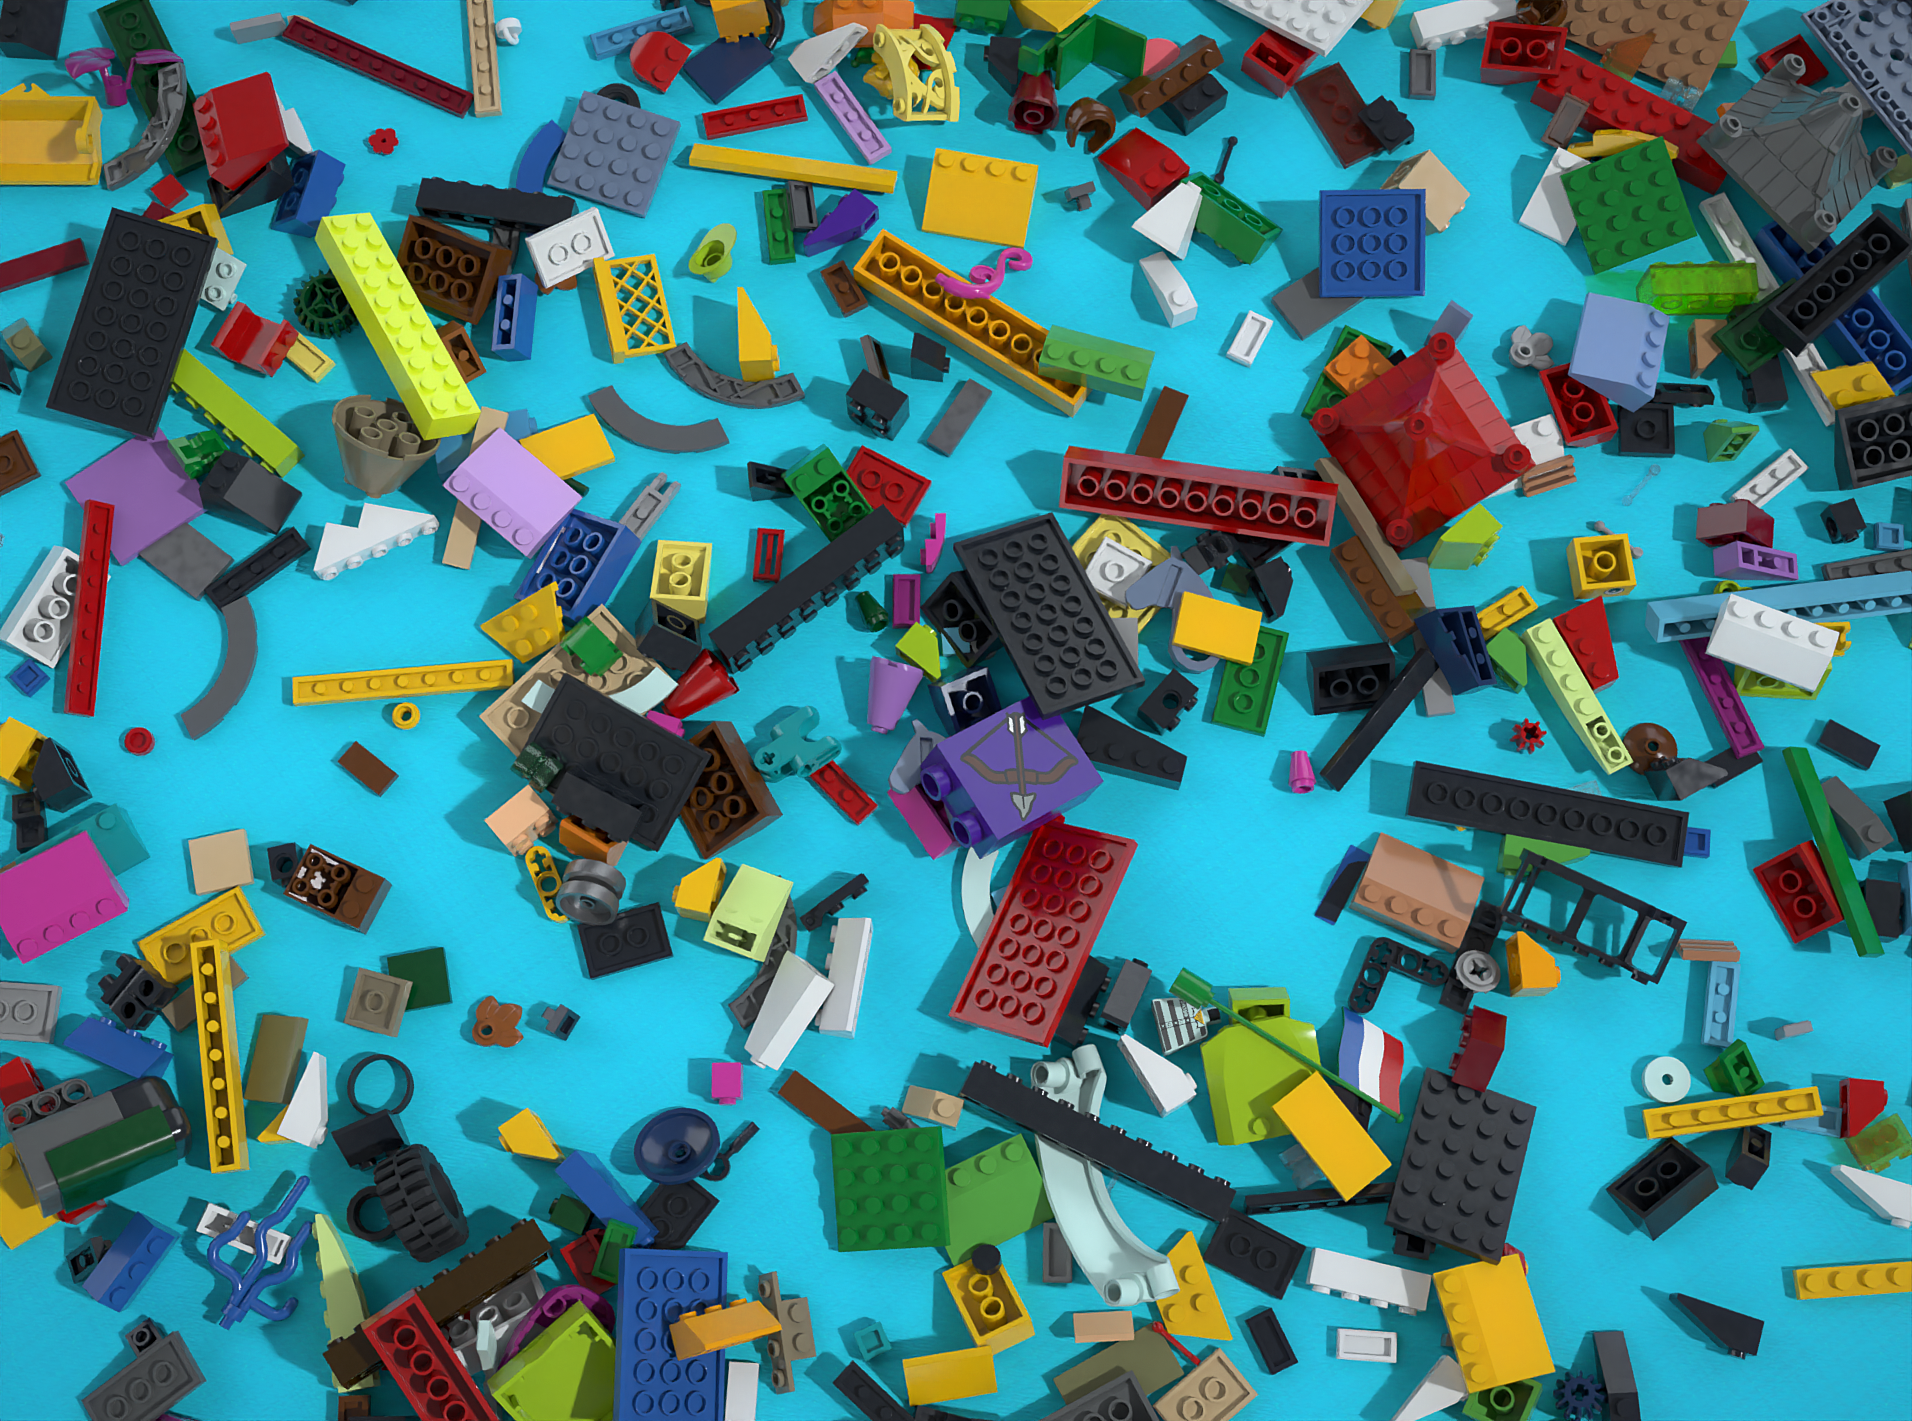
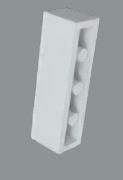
M1460 0L1414 12L1409 27L1418 49L1437 50L1444 45H1457L1468 39L1486 37L1489 21L1517 23V3L1515 0Z
M1314 1248L1312 1249L1306 1284L1312 1285V1291L1330 1295V1290L1341 1292V1298L1358 1302L1359 1297L1370 1299V1305L1387 1309L1388 1304L1399 1306V1312L1416 1316L1417 1311H1426L1432 1275Z

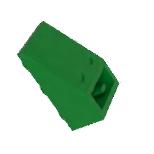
M824 443L781 474L786 484L830 542L837 539L874 511Z

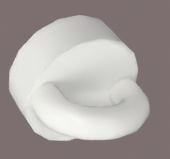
M516 18L500 20L495 25L497 36L506 39L512 45H517L519 42L518 35L522 32L520 21Z

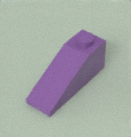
M1735 541L1713 550L1715 576L1733 580H1799L1797 554L1741 541Z

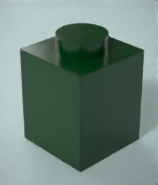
M561 1194L559 1199H554L548 1212L551 1215L549 1221L582 1236L588 1231L595 1216L586 1204L564 1194Z

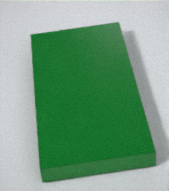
M1345 325L1325 367L1361 334L1386 359L1389 357L1393 346ZM1322 371L1301 416L1312 420L1314 414L1319 409L1331 408L1348 396Z
M1260 626L1252 664L1248 666L1226 660L1211 724L1261 737L1265 736L1288 641V632Z

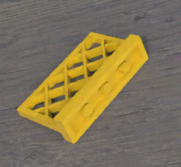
M655 254L604 261V257L593 258L592 271L613 364L624 363L625 358L664 353L675 348V338ZM639 264H651L652 271L647 277L636 271ZM621 267L627 271V274L622 280H619L611 274L610 269ZM631 275L643 281L638 290L625 284ZM647 284L657 290V295L653 300L641 294ZM621 288L633 295L627 304L617 299L616 295ZM637 298L648 304V307L642 314L631 307ZM652 308L663 315L658 324L646 317ZM626 312L638 318L632 328L622 322V317ZM642 321L654 328L648 338L636 331ZM659 331L668 337L669 344L658 345L652 339ZM632 335L644 342L640 348L628 349L627 341Z

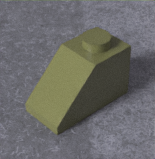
M24 317L1 331L7 344L30 372L53 358Z

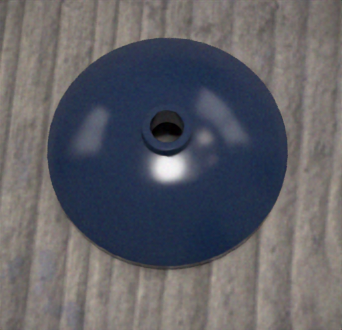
M692 1108L668 1110L654 1117L640 1131L634 1146L636 1164L645 1177L656 1183L675 1185L688 1182L705 1172L714 1162L720 1148V1134L712 1118L702 1111Z

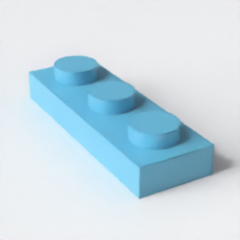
M1709 961L1701 1034L1702 1045L1726 1049L1733 1043L1741 964Z

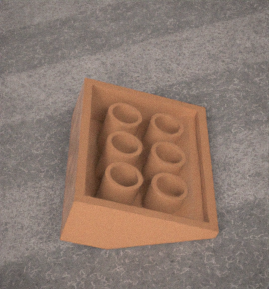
M1381 832L1348 908L1453 954L1459 949L1464 938L1484 877Z

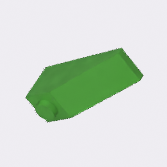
M1718 419L1711 422L1703 432L1708 463L1735 461L1760 431L1759 426L1740 421L1728 422L1727 419Z
M1506 834L1500 841L1496 872L1503 873L1505 878L1514 879L1522 861L1519 857L1523 848L1564 866L1583 861L1590 855V849ZM1531 864L1528 865L1523 877L1529 876L1532 869Z

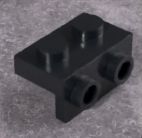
M1381 95L1357 114V118L1390 155L1406 142L1409 145L1414 142L1415 129L1408 119L1403 120L1398 114L1399 110L1394 102L1391 100L1387 101Z

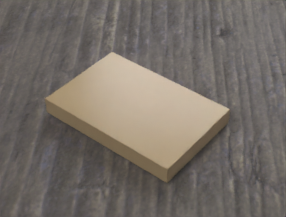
M1219 1347L1156 1401L1152 1407L1164 1421H1229L1258 1394Z

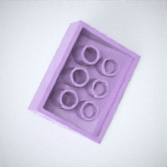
M498 428L461 463L442 485L529 559L534 556L583 499L581 495L501 428Z

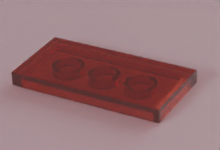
M1339 62L1294 84L1293 88L1344 169L1384 150L1357 118V114L1367 105Z

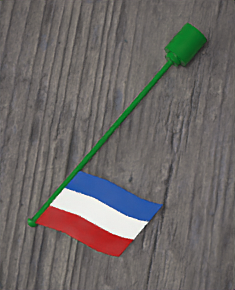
M1182 968L1169 989L1170 993L1197 1010L1201 1005L1206 1008L1210 1003L1396 1119L1395 1123L1403 1122L1404 1115L1400 1113L1399 1086L1404 1064V1049L1400 1040L1342 1006L1343 1029L1337 1053L1336 1076L1212 999L1215 994L1211 991L1213 985L1188 969Z

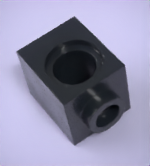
M1854 498L1829 505L1820 514L1832 544L1843 541L1844 544L1853 542L1860 538L1859 534L1867 527Z
M295 842L267 848L271 879L277 885L282 886V888H287L303 858L302 848ZM288 861H293L292 869L289 872L283 873V865Z

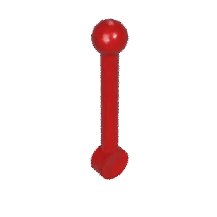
M1160 1321L1153 1323L1152 1330L1155 1333L1163 1335L1196 1366L1199 1365L1201 1361L1163 1328V1324Z

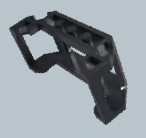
M1523 848L1519 857L1522 860L1502 905H1497L1495 908L1497 912L1502 914L1500 919L1513 926H1517V923L1520 922L1522 923L1520 927L1534 934L1539 929L1548 934L1546 939L1561 946L1564 941L1574 945L1573 951L1585 957L1592 953L1599 957V963L1614 969L1615 965L1621 966L1632 972L1631 978L1644 985H1647L1648 981L1658 984L1687 922L1640 899ZM1531 864L1532 869L1515 906L1512 909H1508L1528 865ZM1541 870L1551 872L1583 888L1582 895L1567 927L1562 932L1522 914L1525 902ZM1598 894L1631 908L1638 913L1618 956L1605 953L1579 941L1576 937L1594 897ZM1656 920L1674 928V931L1652 975L1635 967L1632 964V958L1649 922Z

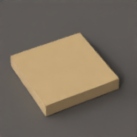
M244 828L188 841L195 889L198 896L233 889L237 886L242 887L254 884L247 832Z

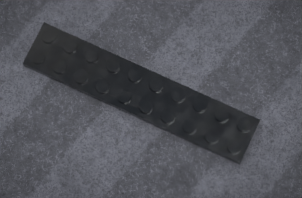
M1414 761L1405 817L1500 835L1509 834L1590 849V852L1681 868L1689 812Z

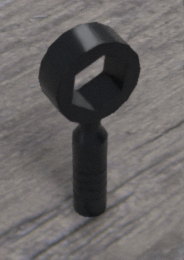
M751 1122L729 1145V1149L724 1154H717L715 1159H722L725 1166L720 1176L710 1175L708 1169L703 1172V1175L713 1182L723 1181L727 1178L731 1169L728 1159L733 1154L738 1153L760 1128L754 1122Z

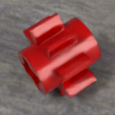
M1525 718L1522 722V727L1515 724L1512 728L1517 734L1512 736L1510 742L1516 743L1518 752L1523 749L1527 750L1530 755L1535 750L1534 746L1540 749L1544 746V742L1540 738L1544 737L1547 732L1541 731L1539 721L1535 724L1529 723V720ZM1526 733H1530L1532 735L1530 737V740H1527L1525 738Z

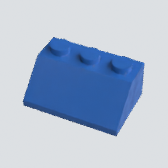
M316 150L294 159L290 168L294 185L289 191L281 195L271 229L308 238L316 236L321 218L328 217L336 204L337 197L335 195L338 187L344 180L343 171L346 164L321 150Z
M101 1016L99 1021L88 1017L63 1043V1045L135 1078L144 1076H158L162 1078L174 1055L165 1051L168 1045L155 1039H151L149 1043L140 1040L141 1033L129 1030L127 1027L124 1032L115 1028L117 1022Z
M137 1211L82 1287L98 1303L117 1312L126 1310L181 1237V1234Z

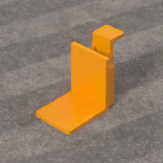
M710 0L720 38L725 37L727 43L733 41L736 43L739 41V35L746 37L749 36L750 32H753L756 38L760 34L766 33L765 26L770 24L764 0Z

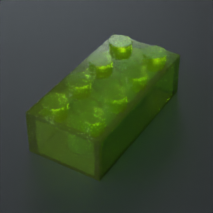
M1743 260L1732 263L1709 261L1705 264H1693L1690 261L1679 264L1656 262L1648 266L1636 286L1637 302L1649 304L1668 316L1728 315L1734 306L1751 304L1759 293L1756 263H1746Z

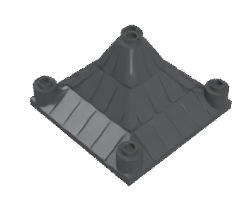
M1787 54L1696 142L1809 254L1836 230L1837 225L1867 193L1897 166L1898 159L1896 152L1885 146L1878 147L1868 155V150L1860 133L1863 123V107L1860 100L1851 93L1834 91L1821 94L1802 84L1798 85L1796 81L1805 73L1804 61L1798 55Z

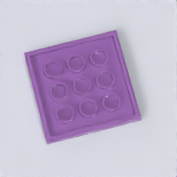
M158 427L154 440L137 435L65 482L83 510L85 501L89 499L115 505L110 550L122 566L138 557L140 551L183 523H190L208 511L202 505L198 490L200 487L196 479H190L167 447L168 439L160 427Z

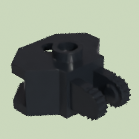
M1208 530L1196 537L1197 543L1183 551L1181 556L1200 575L1212 567L1216 571L1228 564L1227 558L1241 547L1231 532L1216 530L1211 533Z

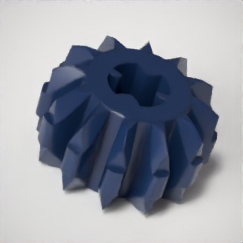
M1581 1370L1577 1371L1576 1378L1570 1372H1566L1565 1381L1562 1379L1556 1381L1558 1389L1553 1391V1397L1558 1399L1555 1407L1557 1410L1566 1409L1563 1415L1565 1419L1570 1418L1571 1414L1576 1415L1575 1421H1581L1582 1415H1584L1586 1420L1592 1421L1593 1413L1600 1414L1602 1412V1407L1599 1404L1605 1402V1396L1600 1394L1603 1386L1599 1383L1592 1385L1594 1381L1593 1374L1584 1379L1582 1378L1583 1372ZM1576 1392L1582 1393V1401L1575 1400Z

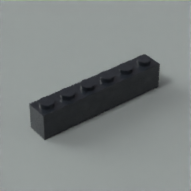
M422 177L415 204L420 216L430 219L531 234L539 233L579 214L575 199L569 196H548L538 191L527 193L521 192L516 188L499 189L489 184L478 186L461 180L457 182L445 181L439 177H432L431 179Z

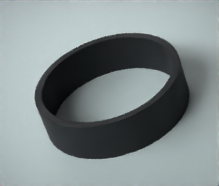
M384 1054L372 1055L360 1061L352 1070L347 1084L348 1097L354 1108L363 1115H372L364 1111L356 1100L354 1090L356 1079L362 1069L368 1064L378 1060H391L402 1067L407 1078L406 1094L402 1102L392 1110L396 1114L401 1113L410 1103L414 1092V1080L408 1067L400 1060Z

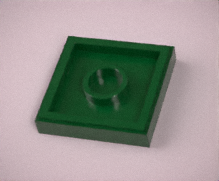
M444 947L387 957L390 976L413 982L405 1012L453 1003Z

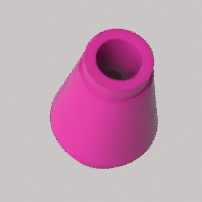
M1302 750L1292 752L1288 785L1292 787V792L1309 793L1314 790L1316 779L1308 754Z

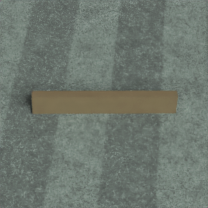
M1336 457L1319 458L1314 463V467L1324 482L1339 484L1336 502L1394 595L1402 596L1415 592L1418 587Z

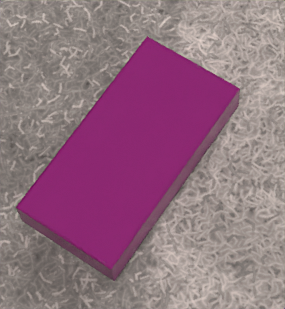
M893 574L892 626L893 629H910L915 622L920 624V574Z

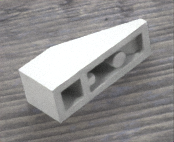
M857 23L845 25L800 43L795 47L793 54L788 60L805 82L814 84L826 77L869 30L867 27Z
M1161 251L1139 260V264L1171 329L1194 320L1198 305L1188 284L1166 254Z
M313 1052L277 1134L316 1149L318 1144L323 1143L328 1132V1128H326L328 1123L326 1057Z
M1842 1164L1831 1167L1830 1173L1881 1218L1892 1220L1891 1225L1898 1228L1909 1229L1912 1226V1185Z
M1442 1355L1390 1421H1415L1453 1405L1459 1400L1464 1402L1470 1394H1467L1459 1364L1450 1356Z

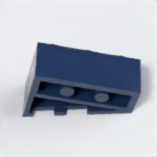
M1474 605L1436 609L1414 619L1455 696L1473 694L1497 684Z

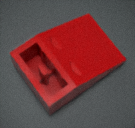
M1269 28L1258 37L1244 54L1241 71L1282 99L1319 54Z

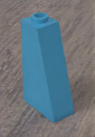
M527 409L507 412L509 416L505 432L518 443L519 440L538 433L535 417H530ZM477 423L472 433L441 438V443L435 453L437 472L443 484L460 464L469 457Z

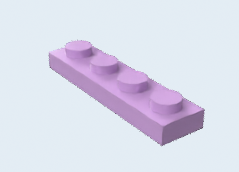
M836 71L814 83L817 93L869 165L892 153L891 146Z

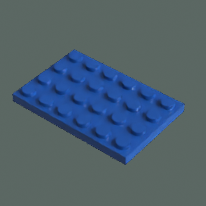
M620 1249L613 1421H723L725 1348L678 1361L669 1325L679 1322V1315L696 1311L697 1316L704 1315V1309L720 1304L722 1310L726 1309L728 1252Z

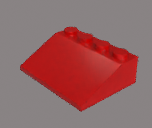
M268 72L210 89L193 104L209 175L233 191L289 146L273 82Z

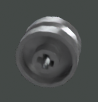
M591 859L571 861L567 865L562 878L563 884L559 888L555 900L556 907L561 913L580 923L589 925L612 923L617 916L619 900L622 898L626 887V878L613 866L601 861Z

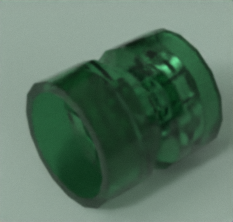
M532 741L518 756L510 770L522 779L528 777L529 785L542 794L556 779L564 765L553 756L545 757L546 751Z

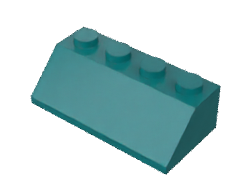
M115 803L15 858L14 861L18 865L85 830L115 877L150 858V855L127 811Z

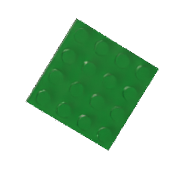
M1663 136L1559 176L1594 275L1698 236Z
M942 1126L831 1134L838 1252L951 1245Z

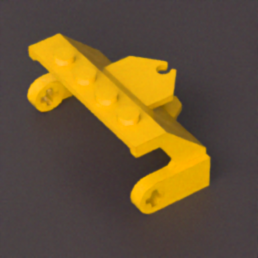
M22 83L0 95V185H98L102 170L100 125L103 114L95 96H50L34 83L31 84L32 90L29 92H24L26 86Z

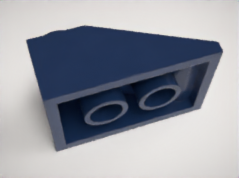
M972 666L927 685L935 710L949 737L1002 710L988 667Z

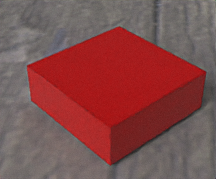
M169 174L150 189L168 209H172L189 196L188 192L172 174Z

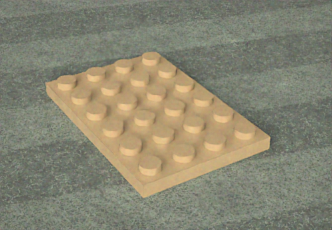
M603 604L595 609L588 618L624 655L601 677L596 673L590 676L579 665L583 660L576 653L571 657L560 646L563 642L562 640L479 716L517 758L542 715L522 702V699L538 680L556 689L563 674L568 673L610 696L625 691L641 682L655 667H658L668 675L653 658H647L637 650L634 637ZM649 710L642 713L641 715L645 716L649 712Z

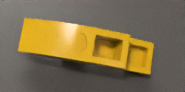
M1596 130L1593 135V141L1571 143L1567 151L1587 161L1591 160V157L1602 156V159L1658 137L1630 130ZM1664 140L1672 161V159H1676L1679 147Z

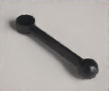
M1231 136L1228 139L1229 146L1220 171L1214 177V181L1219 185L1224 183L1225 169L1233 147L1238 143V139L1235 136Z

